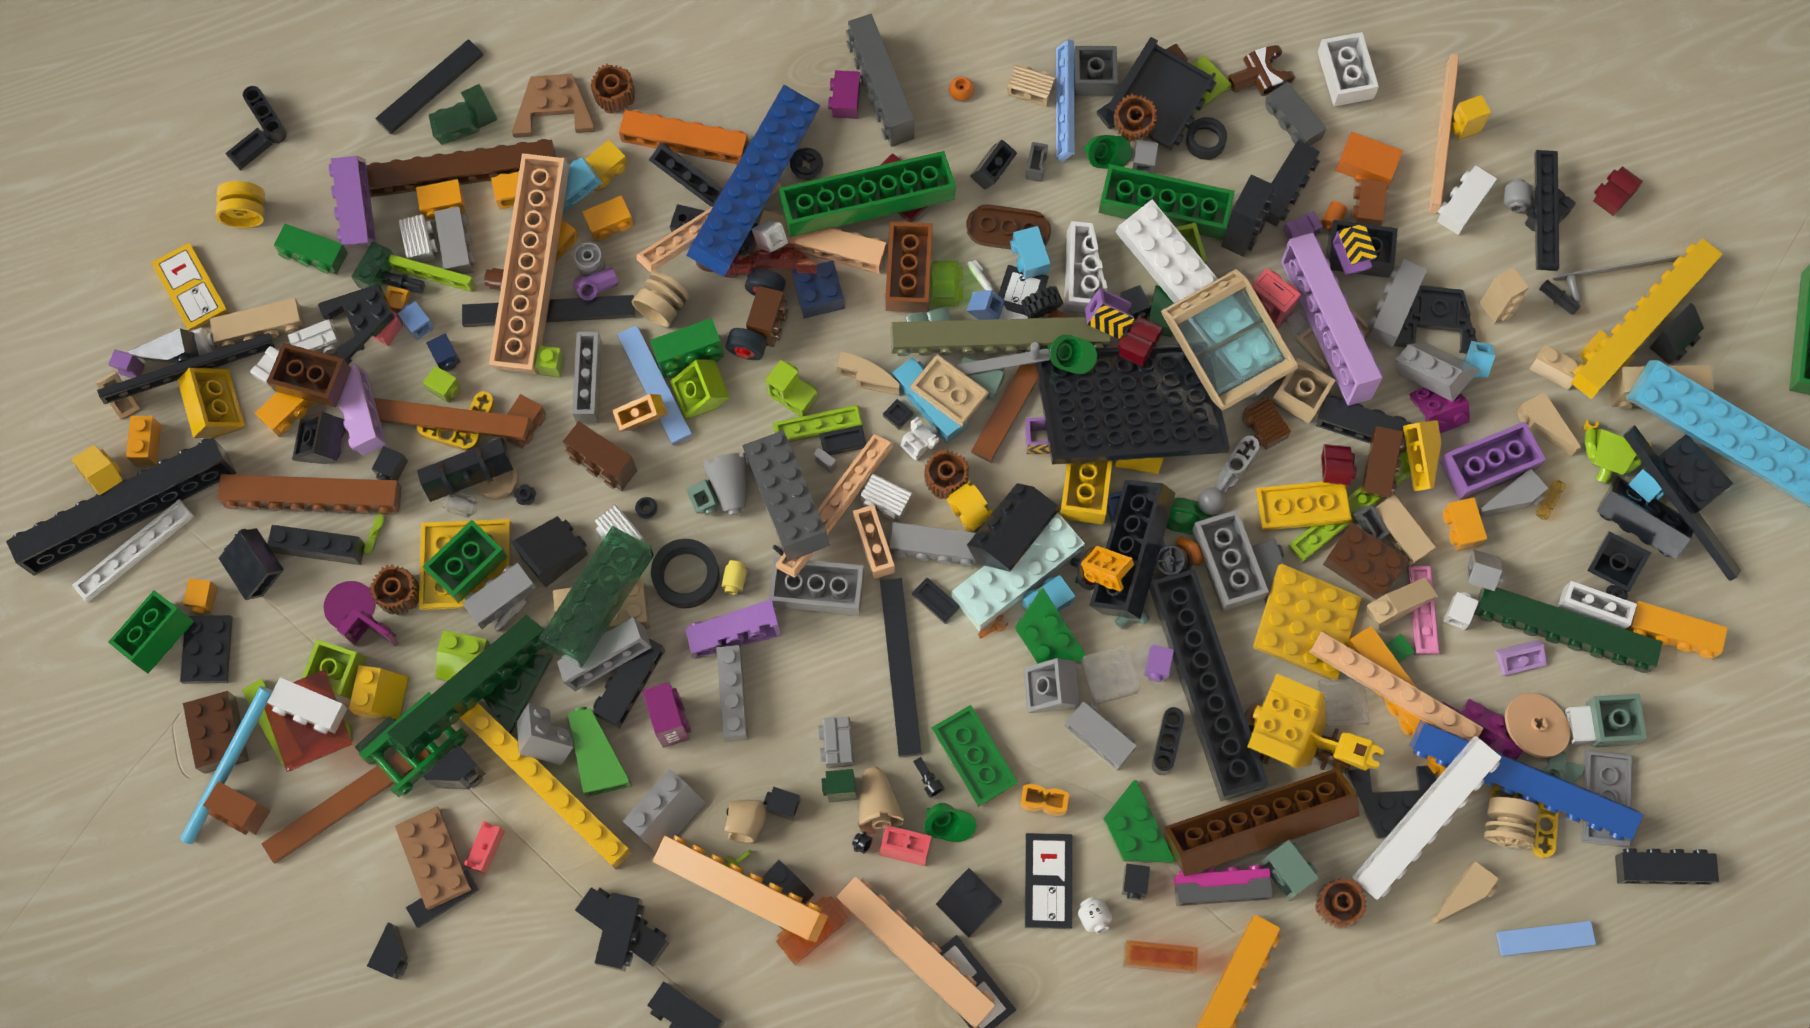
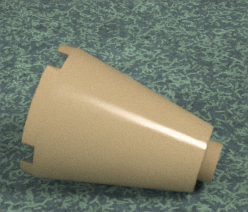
M878 767L866 769V772L862 774L859 830L867 832V834H875V830L881 829L884 833L886 825L900 828L903 825L904 815L884 770Z

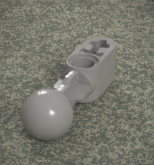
M1245 436L1241 439L1229 456L1226 465L1219 473V480L1216 485L1206 488L1200 493L1198 506L1204 514L1214 516L1224 510L1226 506V492L1230 487H1234L1258 456L1259 441L1255 437ZM1250 445H1252V446H1253V450L1250 449V450L1246 453V458H1245V457L1243 456L1244 453H1245V446H1246V447H1249ZM1233 462H1240L1243 467L1240 470H1234L1230 465Z

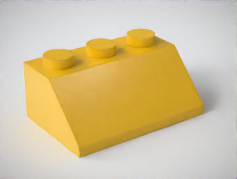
M188 368L177 380L193 438H216L245 427L229 369Z

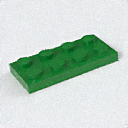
M971 705L931 727L978 807L1018 784Z

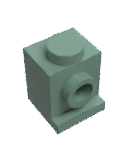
M703 480L686 489L696 513L709 515L717 511L716 506L720 505L709 480ZM706 495L708 496V499H709V502H708V503H706L705 500H704V498H705Z

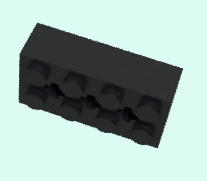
M1252 174L1250 175L1232 209L1221 247L1242 257L1245 256L1247 251L1251 252L1253 250L1256 239L1266 224L1265 222L1275 198V194H1273L1274 184Z

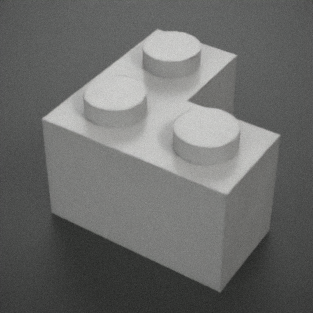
M528 703L517 720L519 754L562 765L574 747L572 732L565 728L551 725L549 709Z

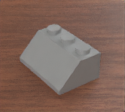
M1426 342L1408 344L1395 359L1400 376L1452 402L1479 372L1478 367Z
M669 769L622 822L657 853L664 836L673 838L674 835L678 836L706 805V802L687 783Z

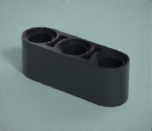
M249 86L244 89L243 99L269 140L273 143L283 142L287 137V132L262 91L257 86Z
M1177 707L1168 708L1161 719L1152 760V769L1158 775L1168 774L1175 763L1184 722V714ZM1175 715L1179 722L1171 724L1168 722L1167 716ZM1168 736L1173 739L1174 744L1166 746L1162 738ZM1160 758L1166 759L1169 767L1161 768L1157 760Z

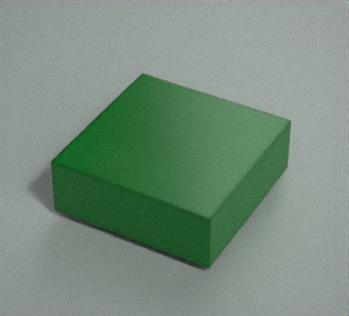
M1399 634L1385 644L1398 663L1415 652L1402 634Z

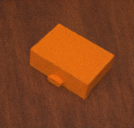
M1351 131L1335 171L1355 178V181L1358 183L1361 182V179L1387 182L1388 189L1403 150Z

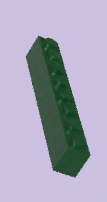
M1483 587L1480 590L1479 602L1474 615L1479 616L1481 620L1487 622L1496 621L1505 628H1517L1523 630V633L1526 635H1538L1544 637L1550 643L1565 644L1571 650L1590 652L1589 654L1593 657H1605L1611 659L1614 664L1632 666L1638 672L1647 673L1657 667L1663 644L1662 641L1496 587L1495 591Z
M525 615L390 729L387 734L392 745L409 760L422 753L425 747L438 739L447 728L457 723L461 716L468 710L473 709L482 698L492 693L496 686L503 680L508 679L517 668L524 665L537 651L544 648L546 643H548L545 629Z

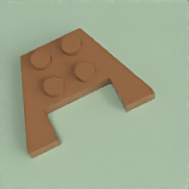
M572 73L530 77L512 130L514 138L532 136V117L574 114L576 133L595 132L593 122Z

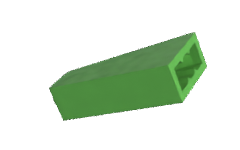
M579 707L574 709V712L568 713L582 789L585 796L590 797L632 787L631 781L591 708Z

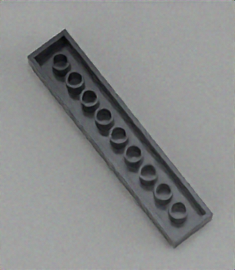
M213 437L203 439L198 445L190 449H183L176 456L161 460L150 469L139 471L136 476L123 480L103 494L99 495L97 493L94 497L82 500L66 511L56 513L54 517L46 521L34 524L32 528L14 534L12 538L6 540V543L15 563L34 576L169 508L177 500L183 501L219 483L221 474L234 475L237 472L225 449Z
M1195 569L1151 581L1149 590L1168 647L1174 649L1172 658L1220 802L1264 789L1268 785V781L1258 752L1247 747L1251 738V732Z

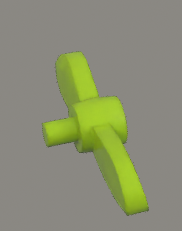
M377 515L374 518L372 530L369 531L370 537L364 545V552L366 554L373 552L375 541L380 536L379 531L385 522L382 515Z
M747 850L736 860L731 859L728 855L726 857V860L729 862L727 865L730 866L733 863L739 866V862L752 853L751 850Z

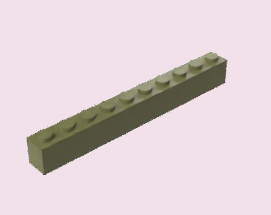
M1086 317L892 322L890 327L891 353L898 356H908L910 353L928 356L941 352V355H951L954 352L970 355L976 351H984L985 354H994L997 351L1017 353L1019 350L1030 352L1033 342L1039 344V350L1047 349L1048 345H1051L1058 336L1063 334L1085 339L1091 342L1095 349L1107 348L1110 343V335L1087 325Z

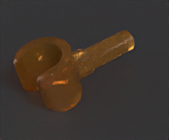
M999 615L993 625L978 633L979 638L981 639L996 630L999 632L1004 631L1008 623L1003 626L998 624V621H1001L1004 615Z

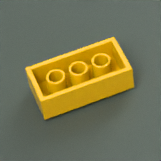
M1112 461L1067 464L1060 512L1064 520L1104 525Z

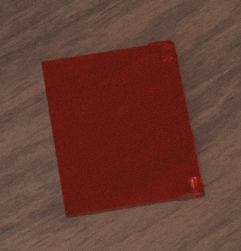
M325 669L292 682L337 701ZM268 703L264 708L286 772L293 771L305 764L353 745L344 719H342L336 733L328 731L327 734L315 730L314 724L307 722L306 725L294 721V716L288 713L282 716L273 712V707Z

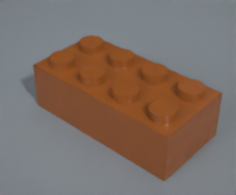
M890 221L885 295L886 311L929 312L933 223Z

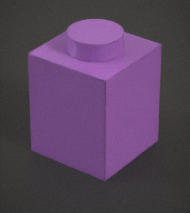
M1152 644L1149 649L1144 676H1148L1149 680L1155 682L1166 681L1169 676L1174 649Z

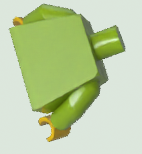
M1589 419L1586 420L1583 430L1585 431L1587 457L1591 460L1590 464L1600 467L1595 480L1608 484L1613 472L1624 475L1642 465V461L1624 437L1603 429L1596 431L1599 421L1596 420L1594 426H1591L1588 423Z

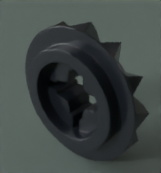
M801 148L794 152L790 159V168L797 178L801 177L807 180L811 177L815 178L818 173H821L823 158L817 150ZM803 158L810 163V169L803 166Z

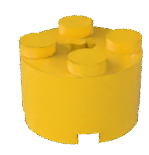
M971 481L954 491L946 499L955 516L960 514L959 519L967 532H975L981 528L993 513L992 509H988V503L976 486L972 485Z

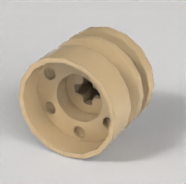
M653 271L649 275V279L644 283L646 289L641 288L632 300V304L647 319L657 325L668 328L677 316L675 309H682L683 303L687 302L690 296L687 290L676 280L662 272Z
M1508 797L1488 799L1487 816L1497 821L1485 823V828L1490 831L1484 832V840L1501 847L1513 849L1534 847L1535 840L1531 836L1536 835V831L1526 825L1537 823L1538 805L1526 800Z

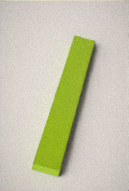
M1407 449L1398 456V459L1401 460L1399 472H1395L1393 480L1397 481V486L1411 476ZM1361 486L1348 496L1350 512L1352 514L1363 505L1374 506L1382 498L1361 494ZM1350 523L1311 526L1291 542L1288 547L1303 563L1347 528Z

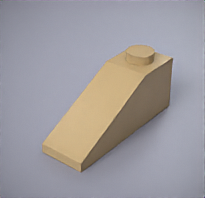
M1545 392L1522 403L1517 410L1519 420L1521 422L1526 421L1532 432L1572 456L1581 448Z
M1425 577L1367 605V613L1377 629L1381 630L1437 598L1438 595Z
M1476 861L1472 862L1431 921L1436 923L1486 896L1490 898L1498 887L1495 883L1499 878Z

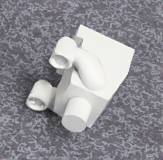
M919 417L911 421V431L903 436L900 445L915 461L925 454L928 449H933L940 441L939 437L936 438L937 435H935L937 433L936 427L932 425L927 428L924 424L921 425L922 420L919 421Z

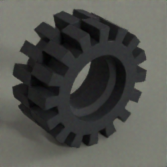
M1056 286L1046 287L1036 291V293H1031L1030 296H1026L1021 302L1028 319L1043 317L1045 314L1056 311L1057 308L1064 304Z

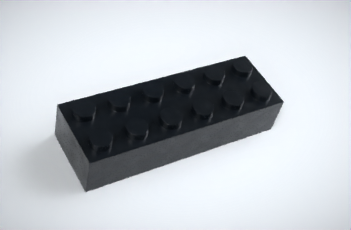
M1125 480L1105 549L1132 558L1134 565L1121 579L1124 587L1121 592L1115 589H1108L1099 583L1095 584L1089 606L1101 614L1141 619L1156 566L1157 555L1161 548L1176 494L1165 484Z

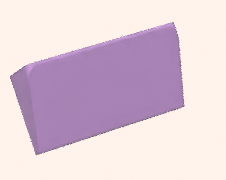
M1539 640L1495 650L1503 676L1547 666L1545 647Z

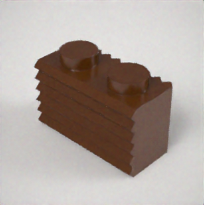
M1268 396L1244 409L1242 417L1244 424L1248 428L1251 427L1255 432L1254 437L1259 441V445H1263L1266 450L1289 437L1291 430Z

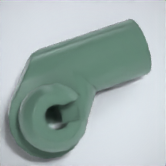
M1143 609L1140 620L1118 617L1115 623L1120 629H1123L1131 621H1138L1142 625L1146 624L1150 617L1147 611Z

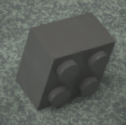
M1075 46L1074 96H1114L1118 85L1117 46Z

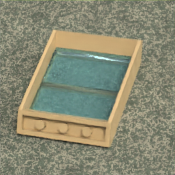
M1237 269L1161 311L1210 398L1222 411L1298 368V364L1250 282Z

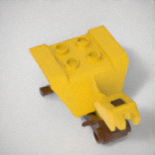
M1277 673L1262 705L1253 703L1245 712L1249 729L1252 732L1247 747L1261 753L1260 761L1263 764H1268L1270 757L1297 769L1311 766L1313 758L1322 761L1321 770L1325 769L1326 764H1330L1333 766L1332 769L1339 768L1341 773L1345 774L1351 765L1364 771L1368 770L1369 767L1377 769L1380 763L1373 760L1372 755L1382 756L1384 750L1372 740L1351 733H1342L1340 739H1336L1339 732L1338 728L1334 730L1332 737L1323 735L1326 727L1325 695L1318 690Z

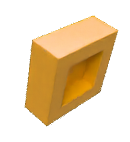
M392 286L387 287L385 296L391 309L400 312L407 305L410 296L409 290Z

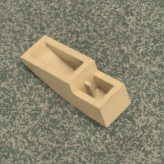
M840 352L837 364L838 375L856 378L857 387L899 396L900 384L882 368L854 354Z

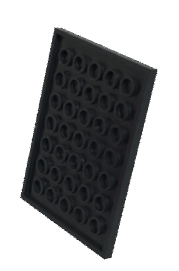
M1206 342L1188 343L1195 356L1208 349ZM1180 344L1156 345L1143 367L1120 357V349L1118 347L1096 349L1097 360L1094 367L1089 372L1083 374L1059 369L1053 365L1051 359L1035 363L1052 465L1229 453L1230 445L1222 410L1210 398ZM1208 355L1198 362L1215 391H1218L1211 358Z

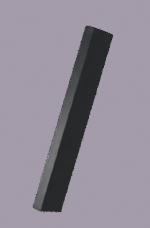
M468 39L375 118L376 121L391 135L484 56L482 51Z
M1536 150L1534 153L1536 270L1558 271L1560 268L1558 151Z

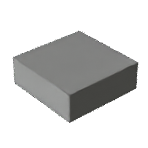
M818 447L814 452L815 462L830 473L837 468L836 459Z

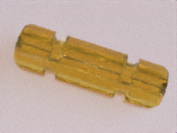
M1561 480L1553 481L1550 486L1551 490L1549 489L1545 495L1546 498L1541 503L1542 507L1539 506L1536 516L1542 520L1549 518L1551 514L1550 509H1554L1561 496L1560 492L1563 493L1566 487L1565 483Z

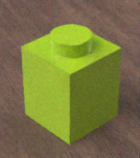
M539 345L535 361L538 374L560 378L564 362L561 349Z
M437 366L433 367L422 382L427 391L447 403L458 395L461 386L457 378Z

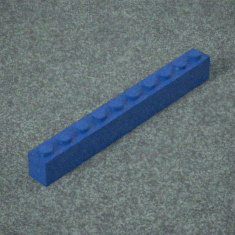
M1420 720L1409 746L1415 750L1414 754L1425 759L1429 755L1436 758L1435 762L1437 764L1448 767L1470 740ZM1496 752L1501 756L1500 764L1492 773L1488 772L1483 778L1485 784L1492 786L1493 783L1501 785V790L1514 795L1517 792L1522 794V799L1534 804L1537 801L1544 803V808L1554 813H1558L1561 810L1567 813V818L1576 822H1580L1581 819L1589 822L1588 826L1601 832L1602 828L1611 831L1609 835L1623 841L1625 837L1633 840L1643 817V814L1639 811Z

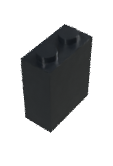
M257 528L241 529L236 532L234 539L224 548L223 553L218 558L245 600L263 597L284 571Z

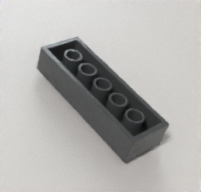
M872 13L849 20L848 30H846L847 46L849 52L854 53L855 58L853 60L856 69L861 70V82L864 88H868L869 93H867L870 105L874 104L875 106L874 114L878 123H882L883 128H881L884 140H888L891 147L913 140L914 118Z
M784 430L742 445L747 462L788 562L830 546L826 529Z

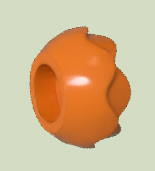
M964 76L954 78L948 88L949 94L957 101L970 99L975 90L973 82Z

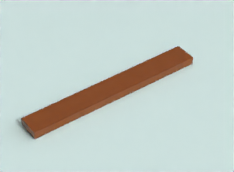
M1059 310L1052 311L1048 318L1071 317ZM1035 363L1020 365L972 448V454L991 463L1038 381Z
M374 398L380 422L525 441L531 423L529 417Z
M425 747L423 752L415 757L422 762L430 753ZM399 752L386 759L402 778L413 770L412 766ZM377 765L261 844L271 861L277 863L393 785L394 782Z

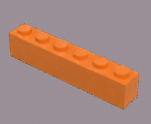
M625 110L619 129L621 142L650 148H657L662 143L676 153L732 164L739 163L749 145L748 135L740 130L730 131L720 126L710 127L699 122H684L679 118L669 119L658 114H644L638 110Z

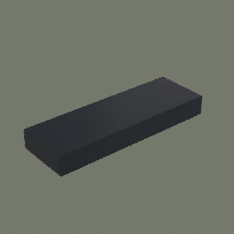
M468 870L464 872L471 891L430 910L426 909L422 898L406 907L417 928L422 927L479 891Z

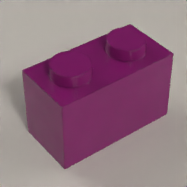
M835 70L834 78H830V91H833V97L828 99V109H832L833 118L857 119L860 72Z

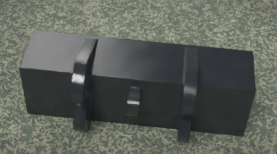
M498 438L417 470L426 496L432 502L448 495L452 498L456 496L455 492L486 480L489 483L493 482L494 477L514 469L504 438Z

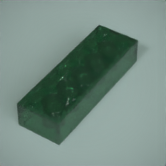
M612 526L538 638L542 646L582 668L654 557L651 546Z

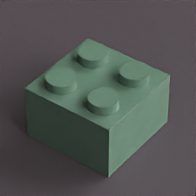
M1640 694L1594 696L1586 702V706L1591 707L1596 740L1592 743L1593 747L1639 745L1647 739Z
M1290 840L1286 841L1260 862L1264 869L1270 868V877L1288 901L1318 879L1316 875L1318 872L1314 865L1304 860L1301 856L1303 852L1295 842L1291 843Z

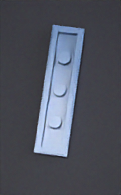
M1591 921L1496 933L1500 956L1596 945Z

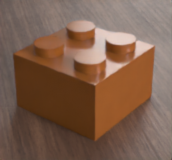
M219 781L203 804L204 807L210 809L207 814L245 835L248 832L256 835L270 813L269 809Z

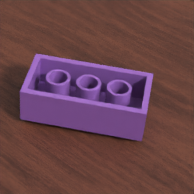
M359 156L331 158L329 174L334 179V186L331 187L332 196L334 199L336 198L337 202L334 213L340 225V229H337L339 242L342 241V245L349 247L376 244L366 159Z
M1525 421L1446 453L1441 459L1440 464L1458 499L1463 500L1522 476L1530 468L1533 471L1539 469L1546 459Z

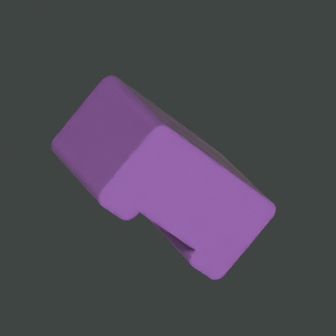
M1312 211L1296 220L1286 222L1283 231L1289 240L1310 233H1314L1316 236L1321 233L1323 226L1316 213Z
M116 349L109 361V366L118 369V374L129 378L140 376L145 366L133 354Z

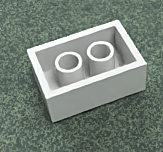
M1363 32L1322 39L1318 49V56L1333 107L1374 99L1379 86Z

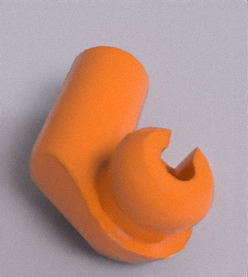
M1179 536L1176 540V546L1187 550L1191 554L1194 565H1200L1203 562V555L1199 544Z

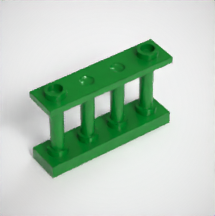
M430 692L425 694L359 753L365 762L369 765L377 763L396 784L391 791L397 797L408 794L421 777L459 745L462 746L468 736V733L462 727L455 731L450 726L444 731L449 738L439 747L432 741L426 747L431 754L422 762L416 757L409 760L395 748L413 768L405 778H402L384 758V752L388 748L394 747L387 732L431 696Z

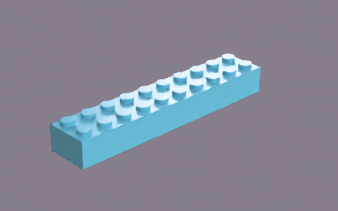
M1659 360L1648 361L1628 394L1627 400L1810 508L1809 449Z

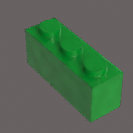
M284 224L274 243V247L280 257L286 260L295 259L306 267H310V265L317 267L319 271L329 274V272L338 274L348 254L341 243L288 224Z

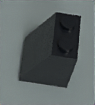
M558 516L511 542L519 556L545 587H548L588 555L585 549L587 547L585 541L580 536L575 537L572 533L574 529L566 519L562 521Z

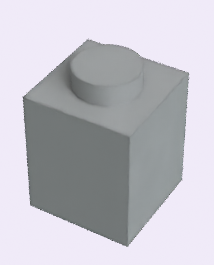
M1147 139L1137 140L1132 169L1153 173L1158 143Z

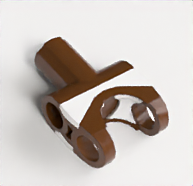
M1279 45L1268 46L1247 54L1243 59L1247 68L1228 75L1231 90L1236 93L1256 85L1260 95L1266 96L1287 82L1291 84L1295 79L1293 71H1277L1270 65L1273 60L1281 56V47Z

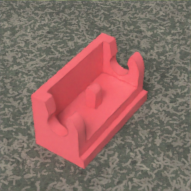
M483 821L468 858L464 862V866L486 874L505 831L499 826H493Z
M886 825L880 856L925 866L932 836Z

